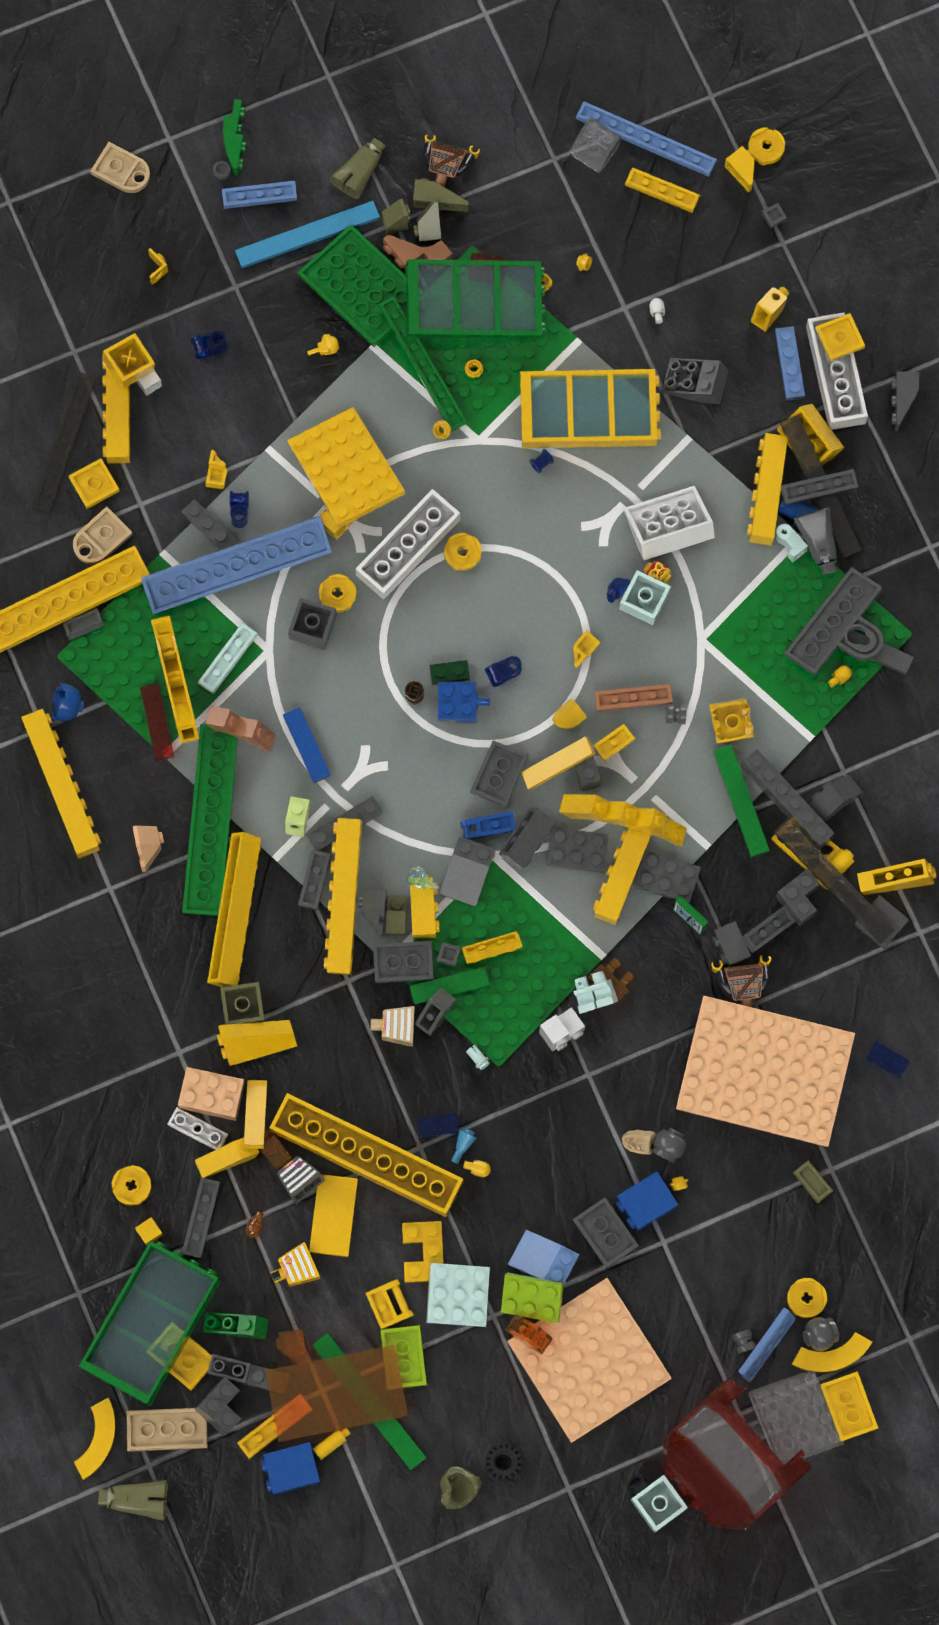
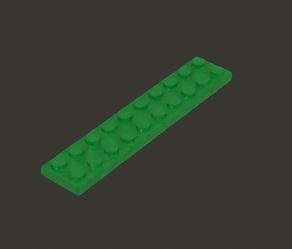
M200 724L182 913L218 916L227 863L238 738L223 732L214 731L206 724Z

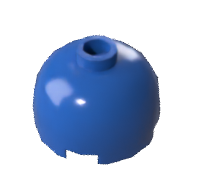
M60 682V687H56L52 704L54 705L55 712H51V718L56 721L67 722L74 719L78 712H82L84 701H81L79 690L72 685Z

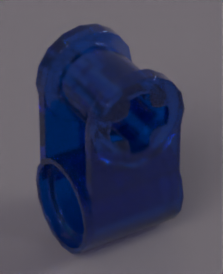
M222 331L198 335L190 340L191 344L194 345L196 352L194 356L196 359H203L222 353L228 347L226 336ZM218 339L223 340L221 344L214 343Z
M230 491L232 525L236 528H243L248 523L249 491L245 493ZM236 515L244 516L242 519H235Z
M510 656L500 662L489 665L484 671L492 687H498L506 681L519 676L522 672V663L518 657ZM513 664L516 666V669H513L510 665Z

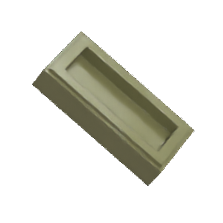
M809 1160L793 1172L817 1204L833 1192Z

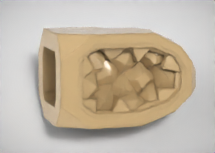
M643 1130L628 1131L623 1135L622 1143L630 1152L650 1155L654 1148L653 1142L657 1134L652 1131Z

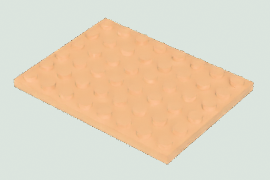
M703 996L676 1110L828 1147L855 1033Z

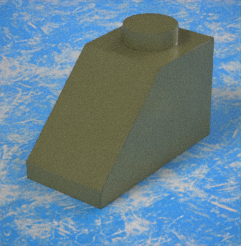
M433 199L417 218V225H414V235L418 236L419 241L441 239L437 199Z

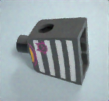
M283 1156L278 1161L282 1169L278 1171L277 1175L296 1205L325 1181L317 1169L299 1156L292 1160L288 1156Z

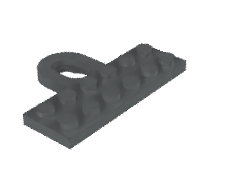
M851 567L789 646L784 656L814 676L818 674L837 648L860 661L876 658L883 649V635L879 628L862 616L881 593L882 587ZM853 630H861L870 639V643L866 646L853 644L848 640L847 636Z

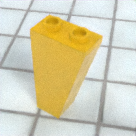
M926 859L858 873L857 876L861 893L863 895L935 884L936 871L931 863H928Z
M290 1020L218 1026L220 1034H217L220 1046L224 1045V1048H221L223 1059H228L229 1066L297 1047Z

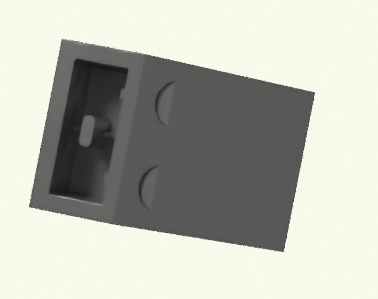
M670 358L662 393L701 403L720 404L729 370L718 360Z

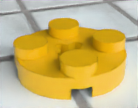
M760 128L751 135L748 150L752 152L754 160L760 165L775 163L784 154L785 140L777 130ZM763 143L771 144L770 148L764 149Z
M457 533L448 539L444 548V557L448 565L455 571L470 570L481 560V544L474 536L467 535V533ZM460 548L468 550L465 556L458 554Z
M331 575L320 584V602L322 605L335 608L337 613L350 610L356 601V586L345 575ZM336 589H340V593H343L339 598L332 595L333 592H336Z
M132 1165L120 1169L113 1177V1193L117 1200L125 1205H140L148 1198L151 1192V1179L146 1171L138 1166ZM133 1180L137 1188L129 1191V1187L126 1184L127 1182L131 1183Z
M812 1278L799 1279L790 1287L787 1293L788 1306L796 1316L813 1318L823 1311L827 1303L826 1290L819 1282ZM804 1293L812 1296V1300L808 1304L801 1299V1297H804Z

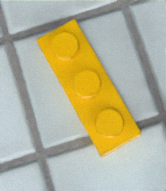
M517 931L465 946L461 949L466 963L469 964L476 963L485 958L496 957L505 952L515 951L522 948V943Z

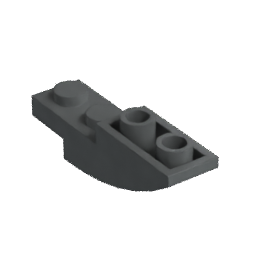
M212 1354L207 1374L216 1377H226L233 1382L281 1394H286L291 1376L287 1373Z

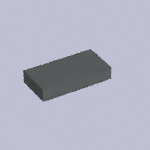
M96 608L64 622L63 625L68 639L73 640L103 627L104 623L100 611Z

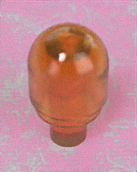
M257 1211L254 1219L250 1218L245 1228L247 1237L254 1239L260 1235L263 1228V1223H261L263 1213Z

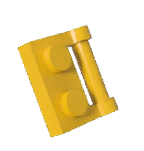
M398 1279L366 1292L381 1330L414 1316L412 1310H409L400 1290ZM391 1289L402 1312L398 1316L386 1292Z

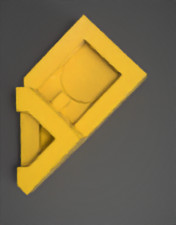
M211 450L206 487L224 489L227 477L226 464L219 459L214 450Z
M587 630L573 646L574 666L576 668L601 644Z

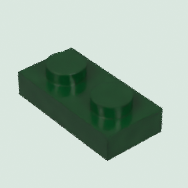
M467 660L430 665L432 685H437L438 682L470 680Z

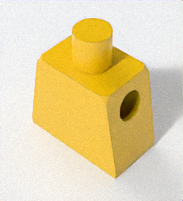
M780 287L778 290L771 288L757 303L750 322L766 332L783 311L787 296L789 295L788 290L784 287Z

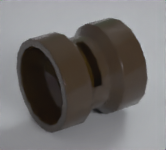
M412 681L406 685L405 698L408 703L416 705L424 699V688L421 683Z

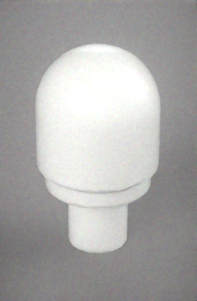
M654 298L649 304L652 317H655V322L660 324L663 322L662 316L665 314L664 302L659 298Z

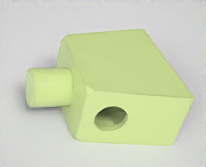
M290 797L285 820V834L299 837L305 836L311 808L310 800Z

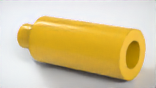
M344 1428L342 1431L336 1430L315 1446L313 1450L322 1460L347 1441L345 1438L351 1433L347 1428Z

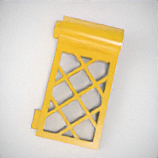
M788 820L771 840L805 870L808 869L823 888L829 889L854 863V855L848 849H840L832 841L826 844L833 849L829 855H821V849L818 851L819 855H807V846L813 845L810 842H806L805 836L804 843H793L792 834H799L801 832L799 830H792V822ZM782 834H790L791 843H782L778 838ZM804 846L805 855H795L793 847ZM807 859H819V865L815 870L808 866Z

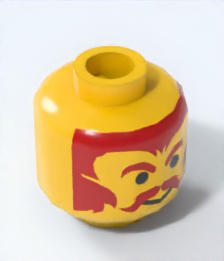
M659 560L653 563L649 562L643 569L646 575L665 584H668L672 577L670 574L671 569Z

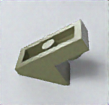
M388 895L386 934L405 935L407 896Z

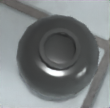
M671 1127L669 1130L663 1129L659 1131L654 1138L652 1152L675 1163L676 1159L680 1158L686 1150L687 1144L683 1139L684 1134Z
M817 1317L806 1324L805 1331H803V1339L805 1344L812 1349L825 1351L839 1341V1331L832 1318Z

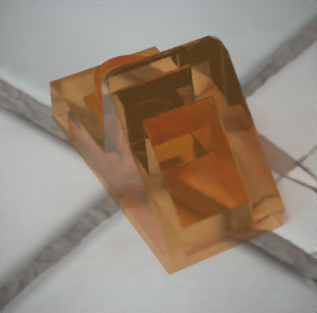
M266 1129L264 1149L259 1150L277 1170L291 1159V1156L276 1136H273Z

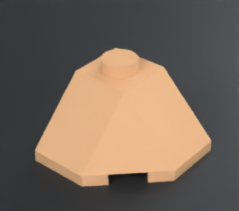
M133 826L142 872H146L162 850L161 843H164L163 834L158 832L157 826Z

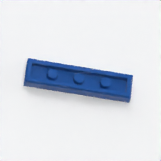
M299 707L283 714L285 723L313 784L330 777L331 774L301 708Z

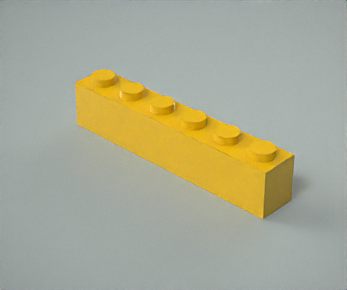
M102 360L103 369H106V375H103V387H106V393H103V404H106V411H103V422H106V428H103V440L106 439V446H103V457L107 458L108 464L130 463V385L122 389Z
M765 433L764 439L759 441L758 450H761V456L757 457L756 467H759V471L755 473L754 484H757L756 490L752 492L751 501H754V507H751L749 512V518H752V522L748 524L747 535H750L749 542L771 546L774 540L787 436Z
M631 828L628 831H623L620 841H623L621 848L617 847L613 857L616 859L614 866H609L606 874L609 876L607 883L603 882L599 892L602 894L600 901H595L592 909L595 911V918L616 926L651 834Z

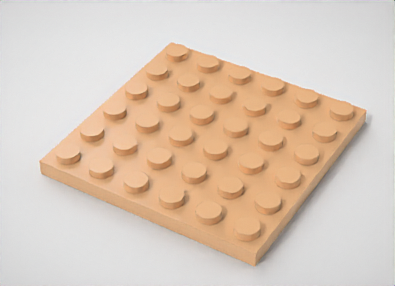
M608 1278L561 1307L560 1322L553 1323L540 1320L507 1341L571 1443L672 1379Z

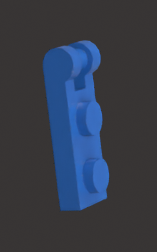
M513 811L460 822V826L464 831L462 836L469 840L510 833L516 828ZM476 826L477 831L471 832V827Z

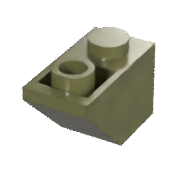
M399 199L382 211V221L387 236L408 230V223L411 222L409 215L411 213L408 204L405 205L403 199Z

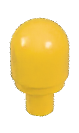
M846 665L840 666L832 674L833 678L828 681V684L834 687L836 684L841 685L852 676L851 668Z
M474 1160L473 1163L465 1161L463 1165L464 1169L471 1170V1174L479 1177H486L491 1171L490 1165L480 1160Z

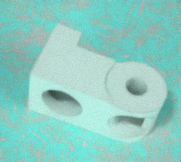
M781 524L778 526L775 535L776 541L788 549V558L793 563L807 552L808 545L789 525Z

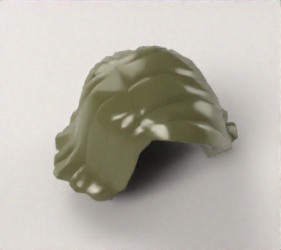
M450 1467L440 1480L442 1491L441 1504L446 1509H461L469 1502L473 1501L481 1488L482 1482L480 1477L475 1476L463 1467Z

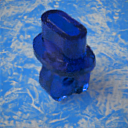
M618 577L608 585V602L613 603L615 599H619L630 584V579Z

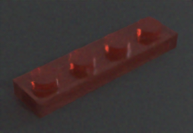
M159 683L140 687L155 760L160 761L173 758L174 752Z

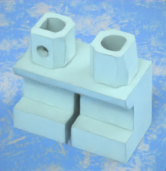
M603 971L591 974L594 985L589 986L586 976L575 979L577 990L573 992L578 1000L580 1014L618 1002L612 982L606 979Z

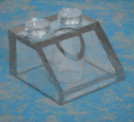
M590 117L580 130L569 154L600 173L620 146L621 136Z

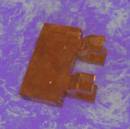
M614 958L606 967L600 964L591 974L603 971L606 979L611 980L619 1002L629 992L626 986L634 980V976L628 971L619 981L612 973L621 966V963ZM590 974L588 976V979L594 984L592 975Z

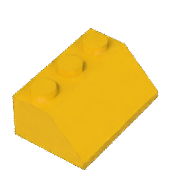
M813 404L800 406L777 429L781 436L788 437V446L808 473H812L826 464L844 449V446Z

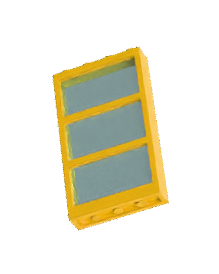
M655 369L520 371L522 449L657 446V441L661 440V428H657V422H660V411H657L656 404H660V394L656 393V387H659V375H655Z

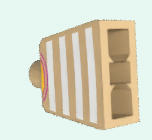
M414 1006L383 1010V1019H371V1030L382 1031L383 1041L413 1046Z

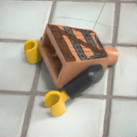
M425 135L423 158L429 171L437 173L435 182L445 187L447 177L456 178L470 168L473 161L478 158L480 149L477 152H472L473 146H470L469 151L438 143L436 142L435 135L432 140H428V135Z
M761 955L758 961L759 964L725 967L724 971L721 960H719V968H715L713 962L711 964L719 987L727 996L732 997L734 1001L741 1000V1005L753 1008L752 999L760 998L761 993L765 992L771 980L770 956L767 958L768 962H763Z

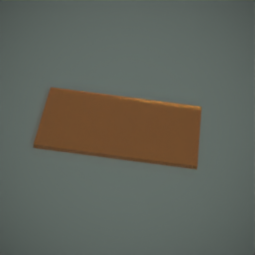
M395 1345L265 1371L279 1442L408 1416Z

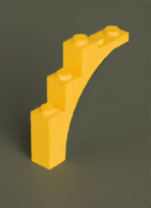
M170 616L151 620L180 742L185 743L198 740L197 726Z
M564 794L559 813L571 819L593 820L628 827L662 838L676 846H683L687 830L686 827L667 818V814L655 808H637L627 802L608 801L598 795Z

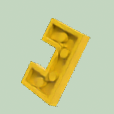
M441 1221L402 1223L403 1244L423 1243L424 1260L420 1262H404L405 1283L429 1282L430 1263L443 1264Z

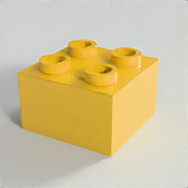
M135 333L103 351L102 360L122 389L154 372L155 363Z

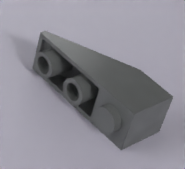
M896 372L895 378L891 380V389H895V396L892 395L891 406L895 407L891 423L895 424V431H898L919 391V372Z

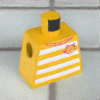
M305 1242L280 1257L278 1262L281 1268L270 1272L275 1283L286 1279L289 1287L320 1279V1275Z

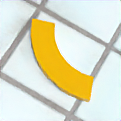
M855 1332L846 1344L832 1351L816 1352L801 1347L791 1365L810 1372L837 1371L857 1361L868 1350L872 1341Z
M109 1398L91 1407L95 1419L94 1437L87 1451L74 1461L83 1480L91 1476L103 1464L114 1442L115 1415Z

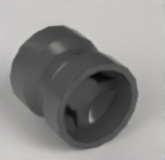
M668 704L666 723L678 722L685 725L687 706L675 707Z
M751 1329L732 1335L734 1342L738 1345V1355L755 1349L756 1344L752 1341Z

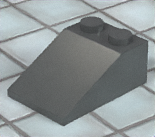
M459 836L439 894L476 907L494 860L496 849Z

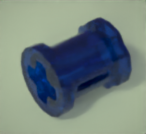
M543 449L540 455L535 459H530L529 462L537 473H541L544 467L554 463V459L546 449Z

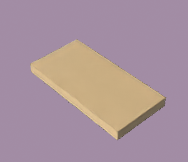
M195 1408L127 1411L128 1452L208 1448L207 1421Z

